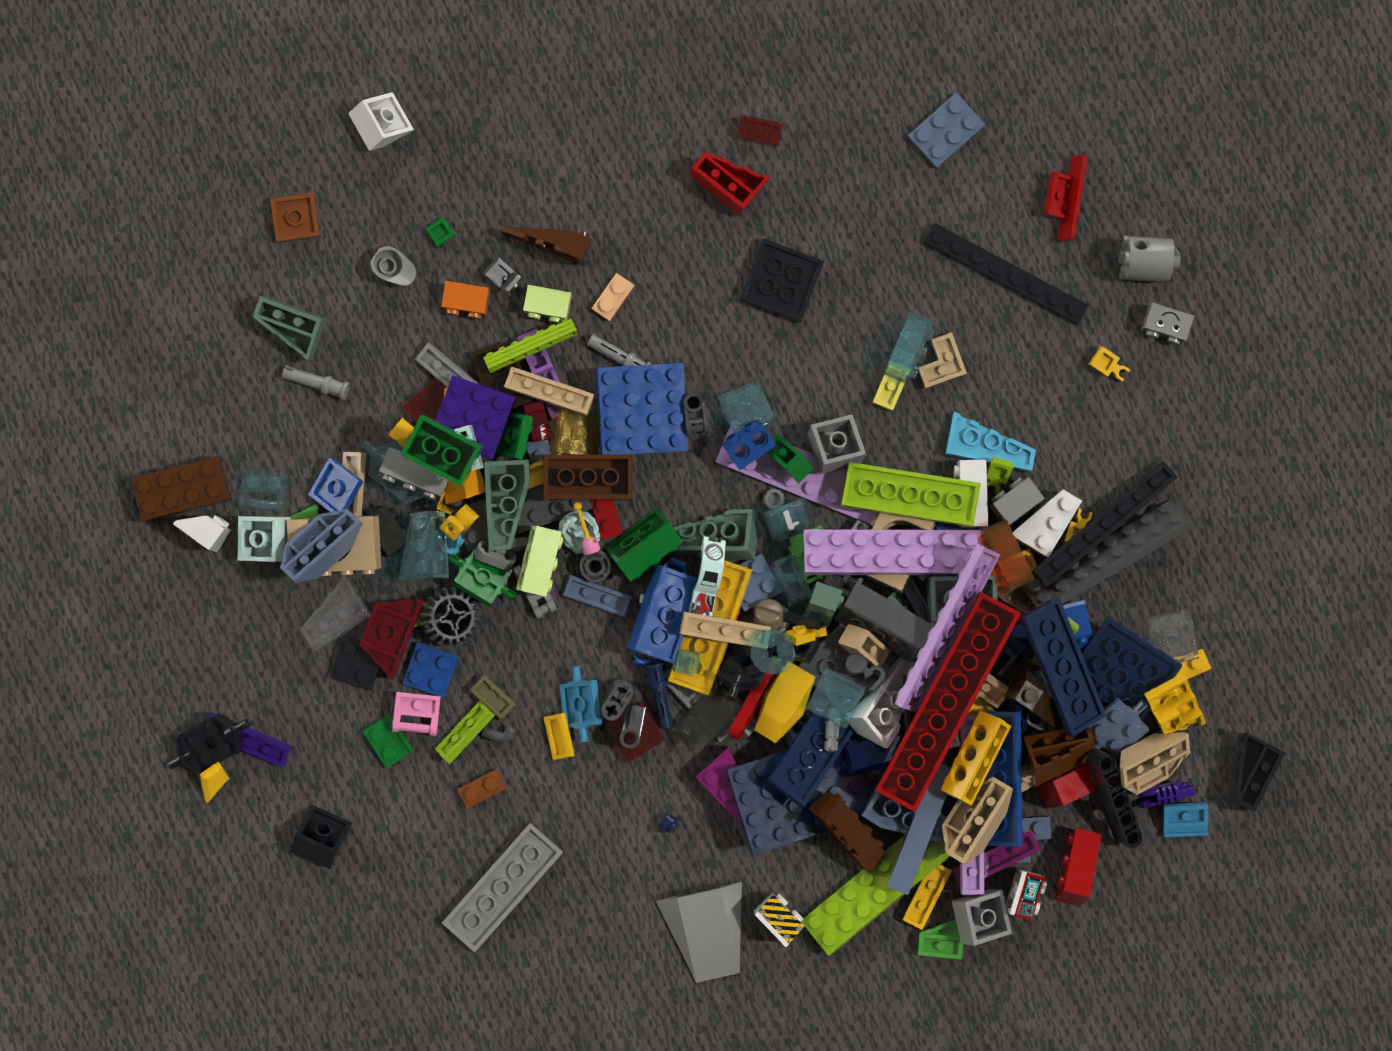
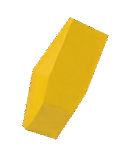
M787 661L765 692L754 730L777 743L803 716L816 677L794 663Z

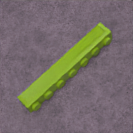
M564 319L560 324H553L544 331L539 330L535 335L526 336L519 342L514 341L510 346L501 347L494 353H487L483 358L489 372L492 373L576 336L578 333L572 319Z

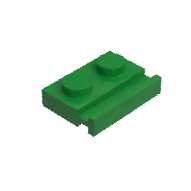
M388 714L363 731L386 768H389L414 751L402 731H399V733L392 732L393 717L391 714Z

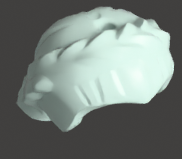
M572 511L559 522V531L562 532L563 544L571 548L575 554L583 553L582 542L585 539V535L577 511ZM582 512L589 536L600 541L599 526L594 517L588 512Z

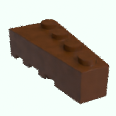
M827 790L809 810L856 863L868 874L871 873L888 856L883 850L885 845L877 837H872L870 834L872 832L871 829L864 822L861 823L858 820L859 816L853 809L848 808L845 804L846 801L838 793L834 795Z

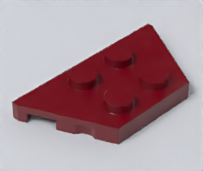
M424 599L375 603L359 645L387 673L390 679L394 680Z

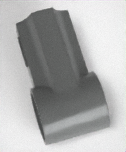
M627 704L620 735V742L627 749H634L640 743L646 712L644 707ZM627 733L636 735V742L634 744H625L624 736Z

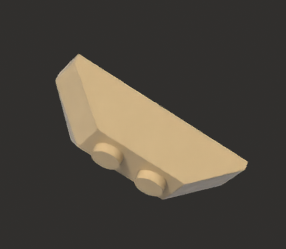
M1186 732L1165 735L1163 733H1155L1122 750L1120 758L1122 787L1138 795L1169 778L1180 766L1183 758L1190 754L1189 734Z
M992 777L983 782L972 806L958 800L942 824L946 854L966 865L982 853L1007 814L1013 788Z

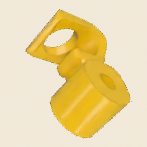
M465 504L454 516L450 515L439 529L454 542L463 530L466 531L474 524L479 515Z

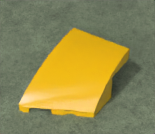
M1184 673L1144 694L1164 735L1178 730H1185L1190 724L1198 723L1200 726L1206 724L1204 715L1198 706L1196 697L1191 691L1188 679Z

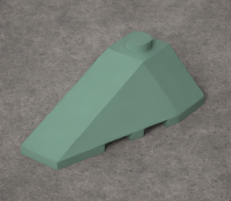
M731 509L715 517L711 515L705 517V520L689 522L673 527L683 540L673 553L702 556L701 545L703 536L709 537L708 541L720 543V540L726 541L724 559L755 560L757 534L753 509Z

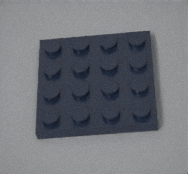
M1110 616L1105 618L1089 641V644L1081 652L1103 708L1105 709L1117 697L1131 708L1143 700L1148 707L1139 714L1142 721L1151 711L1144 694L1173 679L1182 667V663Z

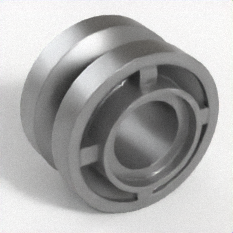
M601 550L584 555L580 562L581 574L585 579L592 582H599L607 578L612 571L610 556ZM593 560H598L601 563L602 568L599 572L592 570L591 562Z

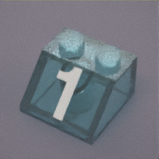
M805 497L762 514L771 540L776 538L777 542L789 538L788 533L797 531L800 534L804 529H810L809 525L813 524Z

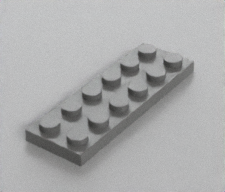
M530 822L446 917L442 924L473 952H476L560 857L563 851Z

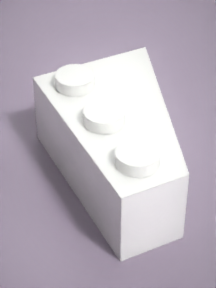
M1063 489L1007 536L1043 558H1048L1082 500Z

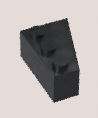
M1244 732L1233 802L1255 812L1285 752Z

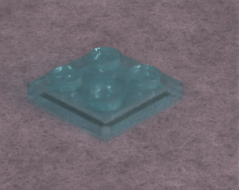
M758 380L717 396V400L733 433L742 430L743 426L749 421L758 419L763 425L775 421L773 411Z
M825 668L806 709L847 728L866 687Z

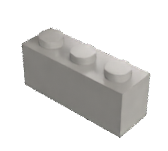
M391 447L388 448L379 470L383 480L393 484L395 481L403 484V488L415 492L416 489L424 492L423 496L435 500L436 497L441 498L448 483L446 478L438 480L436 473L400 455L401 451Z

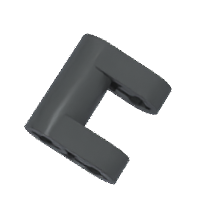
M614 680L600 701L601 714L607 720L618 719L633 696V688L626 680ZM618 687H624L626 692H619L617 689ZM612 696H614L616 699H620V703H618L614 698H612ZM607 706H609V707L613 706V708H614L613 712H612V711H609V712H608V711L606 710Z

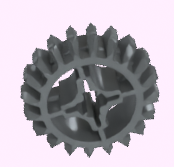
M451 587L448 593L447 588H442V595L435 591L434 596L436 599L430 596L427 598L431 605L423 604L422 607L428 611L427 613H421L422 617H427V621H422L421 625L429 626L424 632L425 634L433 632L430 640H435L438 637V645H442L445 640L446 647H450L452 641L454 646H459V639L466 643L467 638L465 635L473 637L474 634L470 630H478V626L473 623L474 621H480L479 617H474V613H479L480 609L472 608L477 602L475 600L468 602L471 596L466 594L463 597L464 591L459 589L456 594L455 587ZM450 598L459 601L465 610L457 611L454 605L451 604ZM443 601L442 613L434 617L437 606ZM448 612H450V614H460L459 616H455V618L452 619L453 622H451V620L442 619L446 618V616L449 615ZM467 617L463 629L457 632L459 621ZM444 623L448 630H450L451 635L442 633L436 624Z

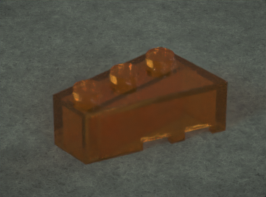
M1007 519L981 531L979 539L982 546L1000 554L993 569H995L1004 594L1035 580Z

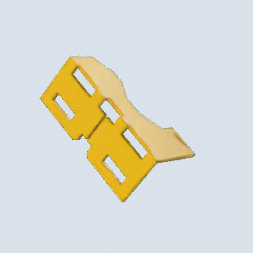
M443 491L437 509L452 514L454 508L442 504L446 494Z

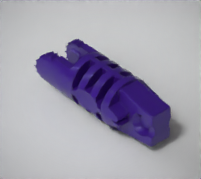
M1181 781L1160 784L1159 786L1155 785L1138 794L1143 797L1154 796L1139 800V808L1181 801L1185 797L1195 795L1194 786L1191 782L1182 783Z

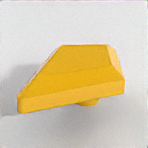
M219 762L200 774L204 801L209 803L230 779Z

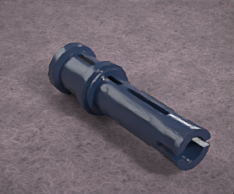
M661 660L646 663L644 667L648 671V687L653 692L659 729H666L673 725L665 689L668 682L664 678L662 667L664 661ZM660 698H662L664 714H662Z

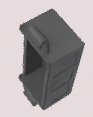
M844 575L839 582V586L845 588L848 593L834 619L846 627L848 624L868 630L891 653L911 663L918 655L920 649L925 646L928 640V633L937 622L932 620L929 623L862 585V578L857 580L850 575Z

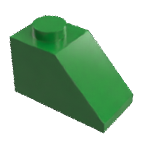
M778 434L773 439L776 446L766 453L799 484L814 467L801 452Z

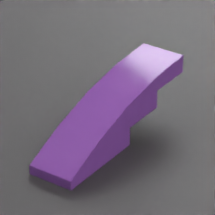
M532 330L518 336L517 339L521 341L526 336L535 335L538 330ZM546 349L526 357L533 374L560 383ZM545 402L552 421L573 413Z

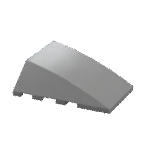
M742 881L685 896H673L656 900L696 983L740 973Z

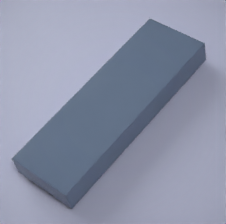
M572 575L569 576L563 592L565 597L625 617L632 596Z

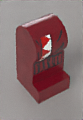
M539 401L524 405L526 415L533 417L531 430L533 442L547 439L548 442L552 441L544 402Z

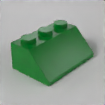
M656 508L607 545L605 549L631 582L633 579L641 577L650 566L658 564L667 553L675 551L683 540Z

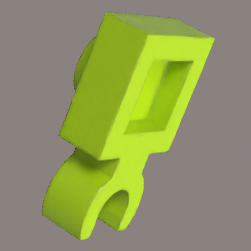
M992 457L986 471L987 489L989 486H994L995 494H998L1001 483H1007L1014 463Z

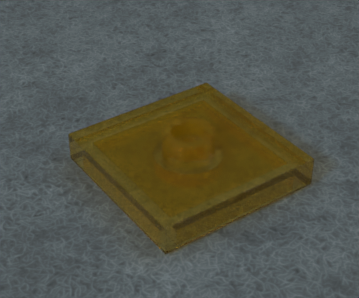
M559 409L554 453L598 455L600 437L599 415L588 413V416H584L566 409Z

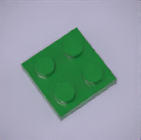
M509 414L495 453L496 456L523 460L527 450L528 436L532 430L533 417L523 414Z

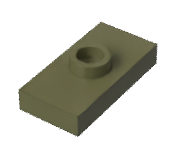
M485 674L469 689L500 720L516 705Z

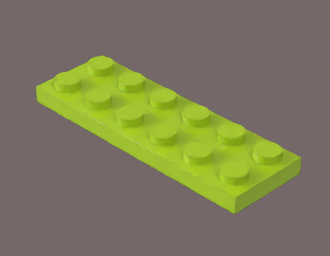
M849 462L842 507L974 528L981 483Z

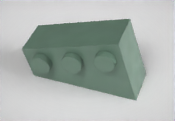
M820 582L814 583L803 617L810 616L811 611L820 613V622L825 623L822 627L825 626L827 630L835 611L842 607L845 596L841 595L843 590Z

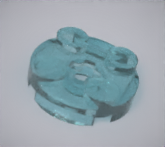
M766 630L758 634L753 640L750 647V658L755 667L763 673L778 674L787 670L793 663L795 658L794 645L791 638L784 632ZM776 646V652L779 653L778 656L769 658V653L766 651L767 648Z

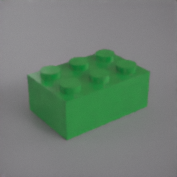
M421 414L400 455L459 486H464L484 445L425 414Z

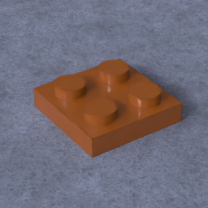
M314 193L270 199L277 243L321 237Z

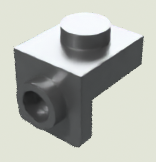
M496 257L483 272L485 276L506 293L513 291L518 286V280L521 278L518 273L513 271L499 257Z

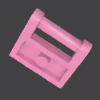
M396 692L392 732L409 731L436 736L441 696ZM401 715L431 718L430 725L400 722Z

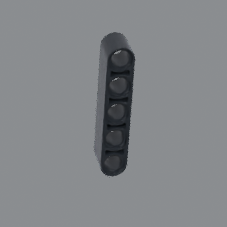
M1094 749L1089 752L1086 761L1115 841L1132 849L1137 848L1142 842V833L1127 791L1122 787L1121 774L1116 760L1113 756Z

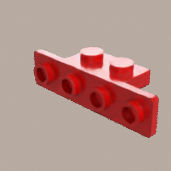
M1084 154L1071 157L1069 175L1056 171L1050 172L1043 215L1061 220L1058 241L1061 242L1073 241L1077 231L1076 224L1080 212V199L1084 188V175L1087 169V155Z

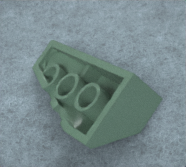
M529 460L484 462L489 550L511 549L530 483Z

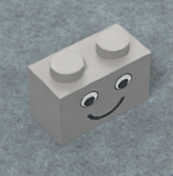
M1152 302L1148 306L1141 330L1145 331L1149 337L1158 338L1161 336L1167 338L1168 343L1179 345L1187 341L1194 315Z

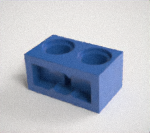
M758 419L749 421L743 426L742 430L730 434L721 443L739 470L776 446L766 428ZM756 433H761L760 438L753 441V436ZM737 446H743L740 452L734 453Z

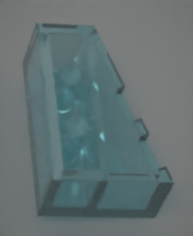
M424 511L411 513L398 582H418L449 578L446 535L439 529L445 521V512Z

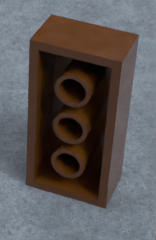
M543 455V501H631L633 499L632 455Z
M218 456L131 478L141 520L144 522H151L232 500L222 458Z

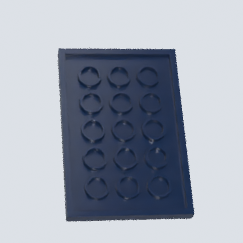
M851 737L803 808H800L767 782L787 750L725 770L751 856L828 831L809 810L827 790L834 795L838 793L846 801L845 804L848 808L853 809L859 816L858 820L864 819L861 815L870 798Z

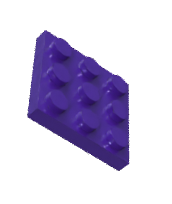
M452 375L436 421L452 429L472 425L476 441L484 445L480 455L493 460L515 397Z

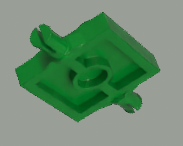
M475 549L465 560L452 554L448 562L459 567L458 575L452 585L488 607L491 606L495 598L500 594L513 600L517 592L506 587L507 579L512 573L511 569L503 570L479 561L474 555Z

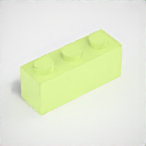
M531 525L516 590L545 597L547 592L551 591L553 584L551 575L552 571L556 570L558 563L556 554L557 550L561 549L563 543L562 532Z

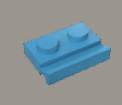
M1207 802L1163 804L1164 837L1208 835Z

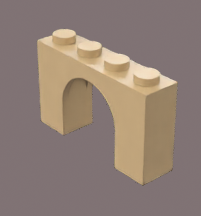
M880 513L879 515L875 514L870 526H873L872 530H887L895 525H908L917 530H933L937 522ZM861 575L900 594H903L911 575Z
M379 515L356 516L362 522V526L349 554L341 561H337L321 576H331L333 571H340V575H353V571L361 570V574H375V570L381 569ZM314 518L287 520L288 541Z

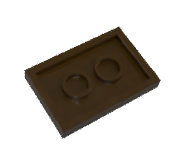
M513 340L472 352L471 356L482 386L515 397L512 409L533 403L531 397L504 388L511 367L522 370L520 361L490 373L483 358L487 353H494L501 347L510 346Z

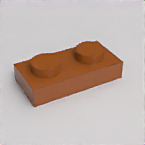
M495 769L457 790L468 809L507 788L498 770Z

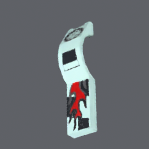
M703 536L701 568L696 586L692 592L689 612L712 616L716 594L723 574L726 541L720 540V543L708 541L709 537Z

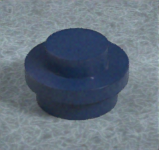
M669 814L658 824L661 827L660 831L662 833H672L678 828L679 825L677 823L680 819L677 816L674 817L673 814Z

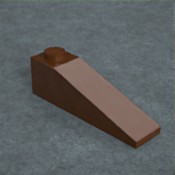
M502 226L500 230L503 235L582 266L592 244V238H589V234L578 229L577 232H574L572 230Z

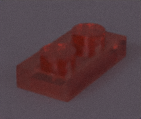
M741 115L736 137L779 147L783 124Z

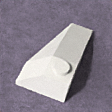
M899 657L885 673V678L874 692H866L845 717L857 734L883 748H888L899 732L901 726L899 720L901 714L904 713V708L899 707L895 702L898 691L903 687V675H907L909 670L914 667L915 663L913 661L909 663Z

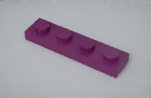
M1032 830L1022 834V846L1020 847L998 846L984 853V878L1042 850ZM959 865L953 868L952 871L960 885Z

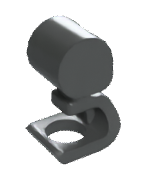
M859 654L849 656L844 663L845 671L851 676L862 674L865 680L874 674L879 677L873 686L868 689L867 692L869 693L874 692L885 678V671L882 667L872 666L868 669L867 660Z

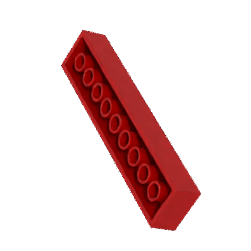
M983 592L980 593L875 791L916 812L1021 613Z

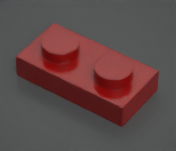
M591 501L595 519L599 526L601 540L622 535L614 502Z

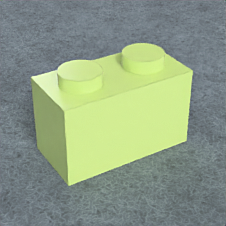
M528 285L523 311L528 314V318L540 320L542 316L549 318L550 322L560 324L562 320L568 319L572 294L571 292Z

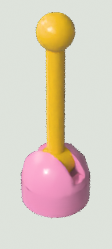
M575 502L573 508L578 513L585 539L582 542L584 555L595 553L601 549L599 542L596 538L589 536L581 511L582 504Z

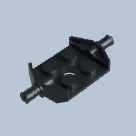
M769 637L767 649L732 643L721 673L717 671L719 680L726 687L730 688L726 697L729 701H736L738 692H742V690L753 691L761 686L775 649L773 639ZM745 662H753V664L749 665L748 667L743 666Z
M220 713L213 715L176 737L178 755L167 762L168 766H170L169 768L173 770L175 767L183 764L200 775L215 763L221 762L234 754H239L243 744L241 732L251 727V723L248 722L247 718L239 723H234L226 715ZM207 737H213L216 740V745L208 744Z

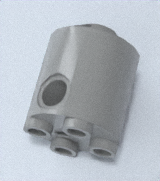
M1123 236L1122 248L1124 251H1119L1118 261L1120 264H1123L1120 267V279L1169 282L1172 272L1179 270L1181 256L1172 238Z

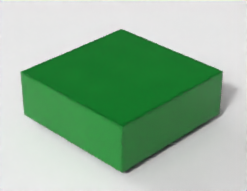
M444 217L425 229L437 247H440L456 236Z

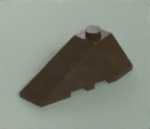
M1025 659L1004 697L1054 730L1065 729L1041 668L1029 659Z

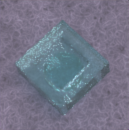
M677 648L672 670L695 675L700 653Z

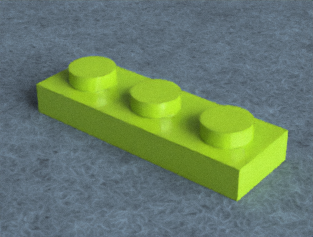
M479 701L435 750L450 764L495 715Z

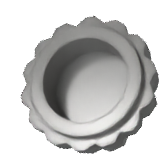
M770 489L764 495L765 505L772 510L781 508L784 504L785 497L780 490Z

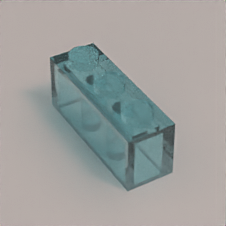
M912 310L910 311L883 374L905 384H908L910 378L915 379L920 368L916 364L919 359L923 360L928 349L924 345L927 340L931 341L935 333V329L932 328L935 320Z

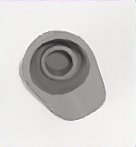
M390 246L379 248L370 262L373 272L384 281L408 286L416 277V268L413 263L400 251Z

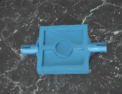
M580 666L571 667L572 681L559 685L562 713L566 714L568 727L578 729L579 742L589 741L587 728L592 725L602 724L597 680L586 681L581 679Z

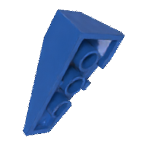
M1085 600L1063 605L1067 618L1069 617L1079 625L1075 638L1079 648L1083 649L1092 639V630ZM1023 623L1014 626L1010 634L1026 646L1024 649H1033Z

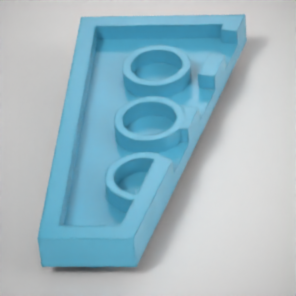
M953 412L945 455L967 460H986V464H990L992 457H997L1013 462V469L1032 472L1036 453L1035 449L1012 438L1002 436L993 429L985 428L979 425L978 422L968 420L962 417L961 414Z

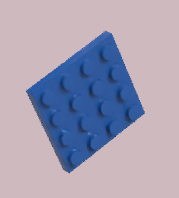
M684 363L596 368L601 455L688 451L684 409Z

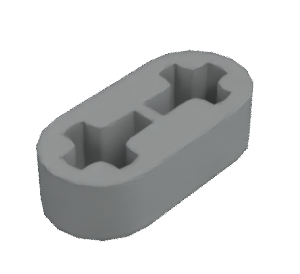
M485 540L480 541L474 551V555L479 561L503 570H510L517 560L516 554L510 549L489 550L488 541Z

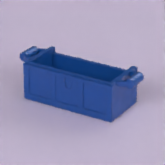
M670 556L663 566H653L654 571L645 592L641 609L636 618L629 643L626 644V648L633 650L634 665L645 668L644 664L657 661V659L675 664L684 637L683 634H680L683 611L689 612L692 592L698 578L687 575L686 561ZM668 565H671L680 568L683 571L681 573L667 567ZM638 652L652 656V661L638 657Z

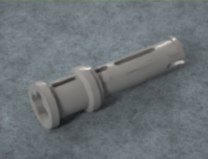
M595 334L591 336L587 343L588 347L622 366L652 365L651 362L646 363L637 358L635 353L630 352L628 354Z
M288 365L285 366L282 374V379L321 390V393L324 395L331 394L340 397V400L343 401L346 399L350 388V382L346 381L343 383L334 380L332 376L322 377Z

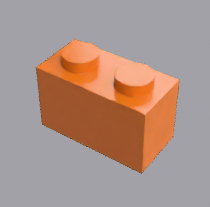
M445 281L441 307L443 310H446V314L459 316V312L467 313L469 318L480 319L481 316H486L490 289Z

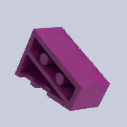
M727 747L696 778L741 825L725 770L736 767L737 764L729 747Z

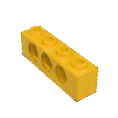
M980 710L973 721L967 737L963 741L958 755L953 761L948 775L943 781L941 791L972 806L1011 725L996 716Z

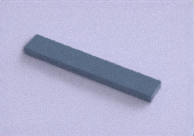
M941 764L914 814L887 887L906 895L909 894L947 796L946 793L941 791V788L951 767Z

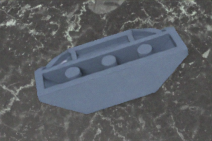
M348 509L319 514L285 544L280 569L294 583L318 579L351 550L362 522Z

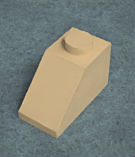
M851 624L847 625L838 642L850 654H859L864 657L871 666L882 667L890 652L868 630Z

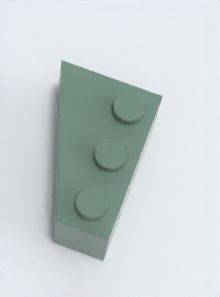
M268 296L259 297L253 315L257 321L280 337L307 361L313 360L327 318Z

